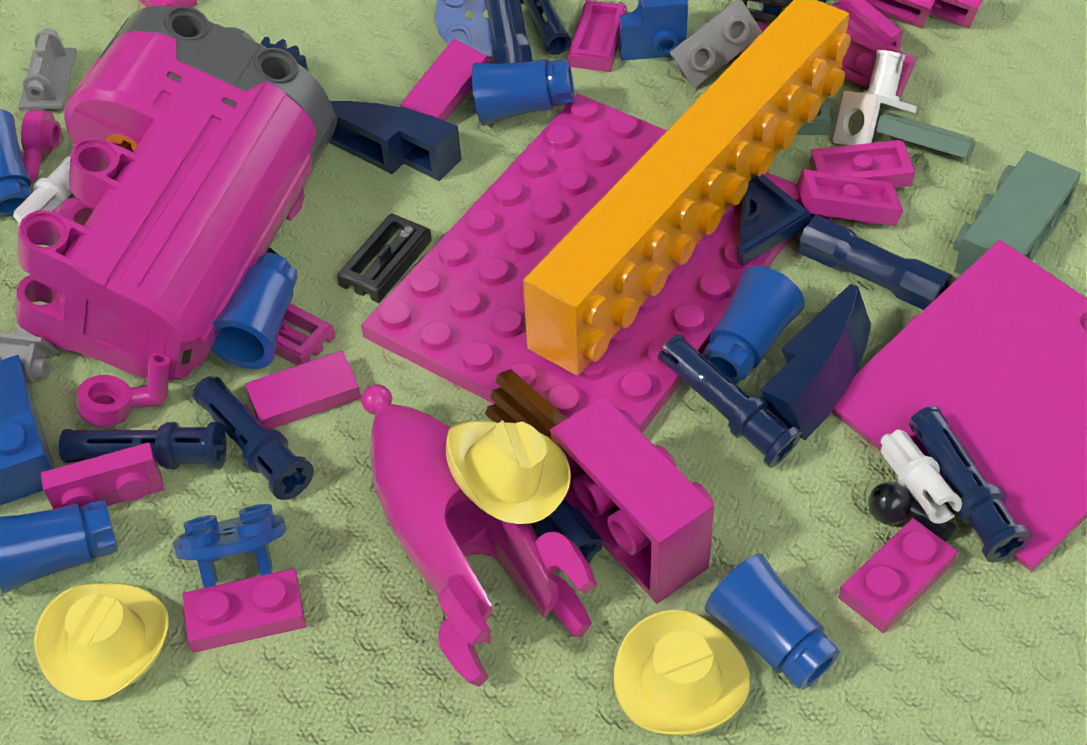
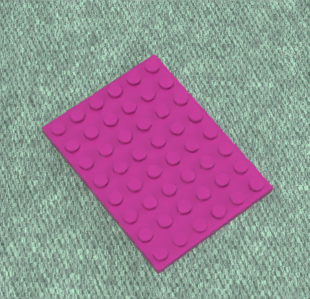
M577 93L574 97V103L566 105L368 316L361 324L364 338L493 404L495 402L490 399L492 391L501 387L495 382L498 373L512 369L567 418L600 397L605 396L619 411L626 410L630 413L643 434L683 381L667 365L658 360L660 351L668 353L663 346L673 336L681 334L687 342L703 354L705 348L710 343L711 333L721 320L734 296L743 271L751 266L769 268L791 237L743 267L739 265L737 259L742 208L741 200L738 205H731L721 217L719 225L712 234H705L699 240L689 260L684 265L678 264L668 275L662 290L656 296L650 295L639 307L637 316L632 324L627 328L621 327L612 337L604 355L596 362L591 361L578 376L527 349L523 279L667 131ZM766 172L765 176L804 207L797 184Z

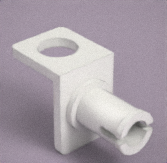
M876 50V59L869 89L863 90V93L843 92L833 136L834 143L840 145L872 143L879 109L906 113L916 112L917 106L899 101L900 97L896 96L906 55L893 51ZM861 110L864 114V125L858 134L852 136L848 130L849 119L854 112Z

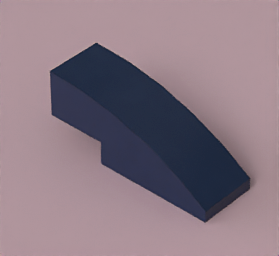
M330 101L337 116V125L329 143L390 174H393L399 167L405 164L440 181L461 161L458 126L407 108L369 102Z
M853 284L847 286L781 348L787 364L760 389L763 398L769 403L768 409L789 428L797 426L803 433L801 439L805 441L828 417L846 392L859 368L867 347L871 321L859 288Z

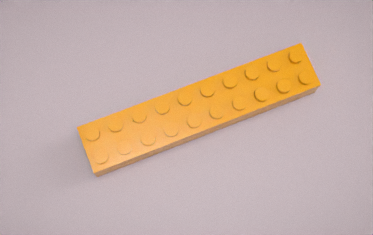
M793 0L523 279L527 349L577 376L591 361L596 362L604 355L612 337L621 327L627 328L632 324L637 316L639 307L650 295L656 296L662 290L668 275L678 264L684 265L689 260L699 240L705 234L710 235L715 231L722 215L731 205L736 206L741 202L747 191L748 182L751 180V173L757 176L765 175L781 149H788L793 143L797 131L804 123H811L817 116L822 103L829 96L834 97L839 92L845 78V71L841 70L842 61L851 39L850 35L847 34L848 12L818 0Z

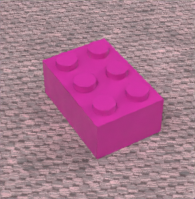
M602 396L550 429L551 439L562 449L570 466L571 479L565 499L571 506L581 511L602 538V546L656 604L709 568L714 503L710 494L698 482L691 483L676 468L672 456L664 447L660 445L654 446L640 432L637 422L626 410L619 411L605 396Z

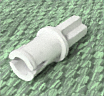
M66 157L48 178H40L34 184V192L14 211L13 217L18 222V227L21 220L27 214L35 211L52 212L60 207L63 201L72 194L69 187L70 157Z
M897 429L892 434H885L881 438V454L897 473L898 483L915 497L925 510L930 521L940 524L951 520L955 515L945 505V502H948L955 511L959 512L962 501L939 474L940 467L937 461L932 457L925 456L903 430Z

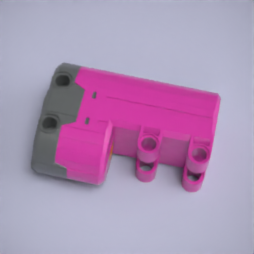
M150 6L139 9L126 19L65 105V125L74 143L70 156L69 187L72 193L81 199L82 202L75 204L69 209L66 218L50 211H35L27 214L21 220L18 227V263L30 275L20 281L17 287L16 319L22 329L36 337H42L59 348L82 353L122 371L146 379L148 377L150 354L155 352L169 357V380L187 378L195 367L200 366L209 354L215 338L221 331L220 329L215 334V327L212 322L226 307L249 268L256 264L260 256L266 254L331 140L337 125V116L322 86L286 50L266 48L256 42L245 31L235 27L226 28L208 21L201 11L189 6H179L176 8ZM37 245H47L49 247H41ZM42 301V302H46V303H48V304H46V305H37V304H33V302Z

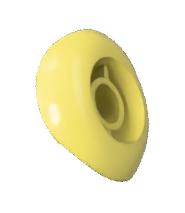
M503 420L499 423L470 421L454 425L448 431L446 459L455 482L469 499L492 517L515 524L535 523L554 512L566 496L571 479L568 460L562 449L552 439L539 433L533 426L523 421L518 423H505Z
M92 583L69 588L48 604L37 623L34 645L40 668L54 688L71 698L93 701L112 696L136 682L154 665L162 652L167 638L168 612L158 597L143 588L133 585Z
M661 611L644 618L627 633L615 660L613 680L618 702L625 714L635 724L651 732L690 736L711 731L727 722L745 703L750 691L749 669L739 648L714 624L689 611Z

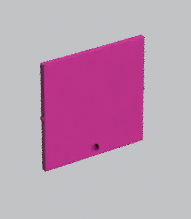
M999 239L917 317H912L908 325L854 375L846 392L831 412L880 452L882 447L880 443L881 438L885 434H892L899 429L905 431L921 452L929 457L923 444L918 440L908 424L912 421L911 417L919 410L928 406H938L948 424L976 463L975 465L983 477L986 478L989 484L992 483L1002 488L1007 497L1005 505L1017 523L1027 526L1032 533L1031 542L1012 557L1030 572H1033L1087 518V298Z

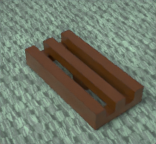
M512 369L498 373L495 382L501 387L492 391L490 399L495 404L487 406L485 415L496 423L502 420L505 423L523 421L551 439L549 430L567 419V417Z

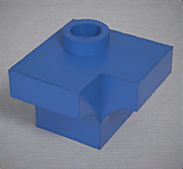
M638 0V7L633 12L620 15L621 61L672 57L669 52L687 39L688 0Z

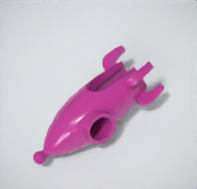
M371 385L366 388L362 394L361 403L365 411L375 415L370 439L374 487L394 535L428 585L438 595L440 606L447 615L438 632V643L441 651L454 669L470 684L478 687L489 678L475 651V644L491 643V630L486 623L492 614V604L465 558L469 555L482 554L495 558L543 618L552 609L573 637H582L592 625L589 616L572 587L562 578L553 574L555 570H562L577 589L584 594H587L597 586L590 565L579 547L568 537L557 532L545 533L537 539L530 523L515 524L504 522L484 512L459 488L448 467L446 440L451 427L425 412L408 406L392 404L391 392L385 386Z

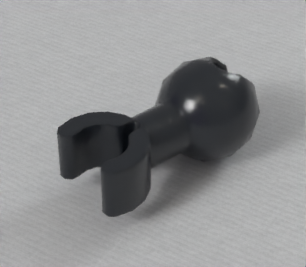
M883 482L877 485L869 495V512L882 524L896 525L905 519L910 521L914 518L945 542L949 541L956 529V525L951 522L937 524L930 521L918 501L913 499L908 490L897 482ZM945 502V505L954 514L956 511L948 502Z

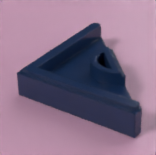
M751 173V180L748 182L747 191L742 199L737 259L742 267L803 230L810 223L811 213L764 174L757 176Z

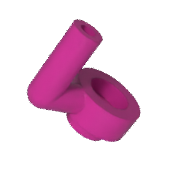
M30 109L26 112L22 121L21 143L24 150L23 162L31 183L35 182L38 178L43 156L50 155L53 148H57L60 144L61 126L58 121H55L50 111Z
M155 352L150 354L147 386L130 388L124 380L111 375H97L86 379L79 386L77 393V410L80 417L96 426H113L124 421L129 416L131 408L152 407L164 404L168 396L170 358Z

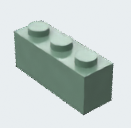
M1030 151L1025 152L1015 167L1008 165L998 181L997 192L994 195L987 193L982 199L975 215V222L972 225L966 222L960 229L953 245V249L959 251L954 272L962 275L999 239L1033 261L1070 208L1081 172Z

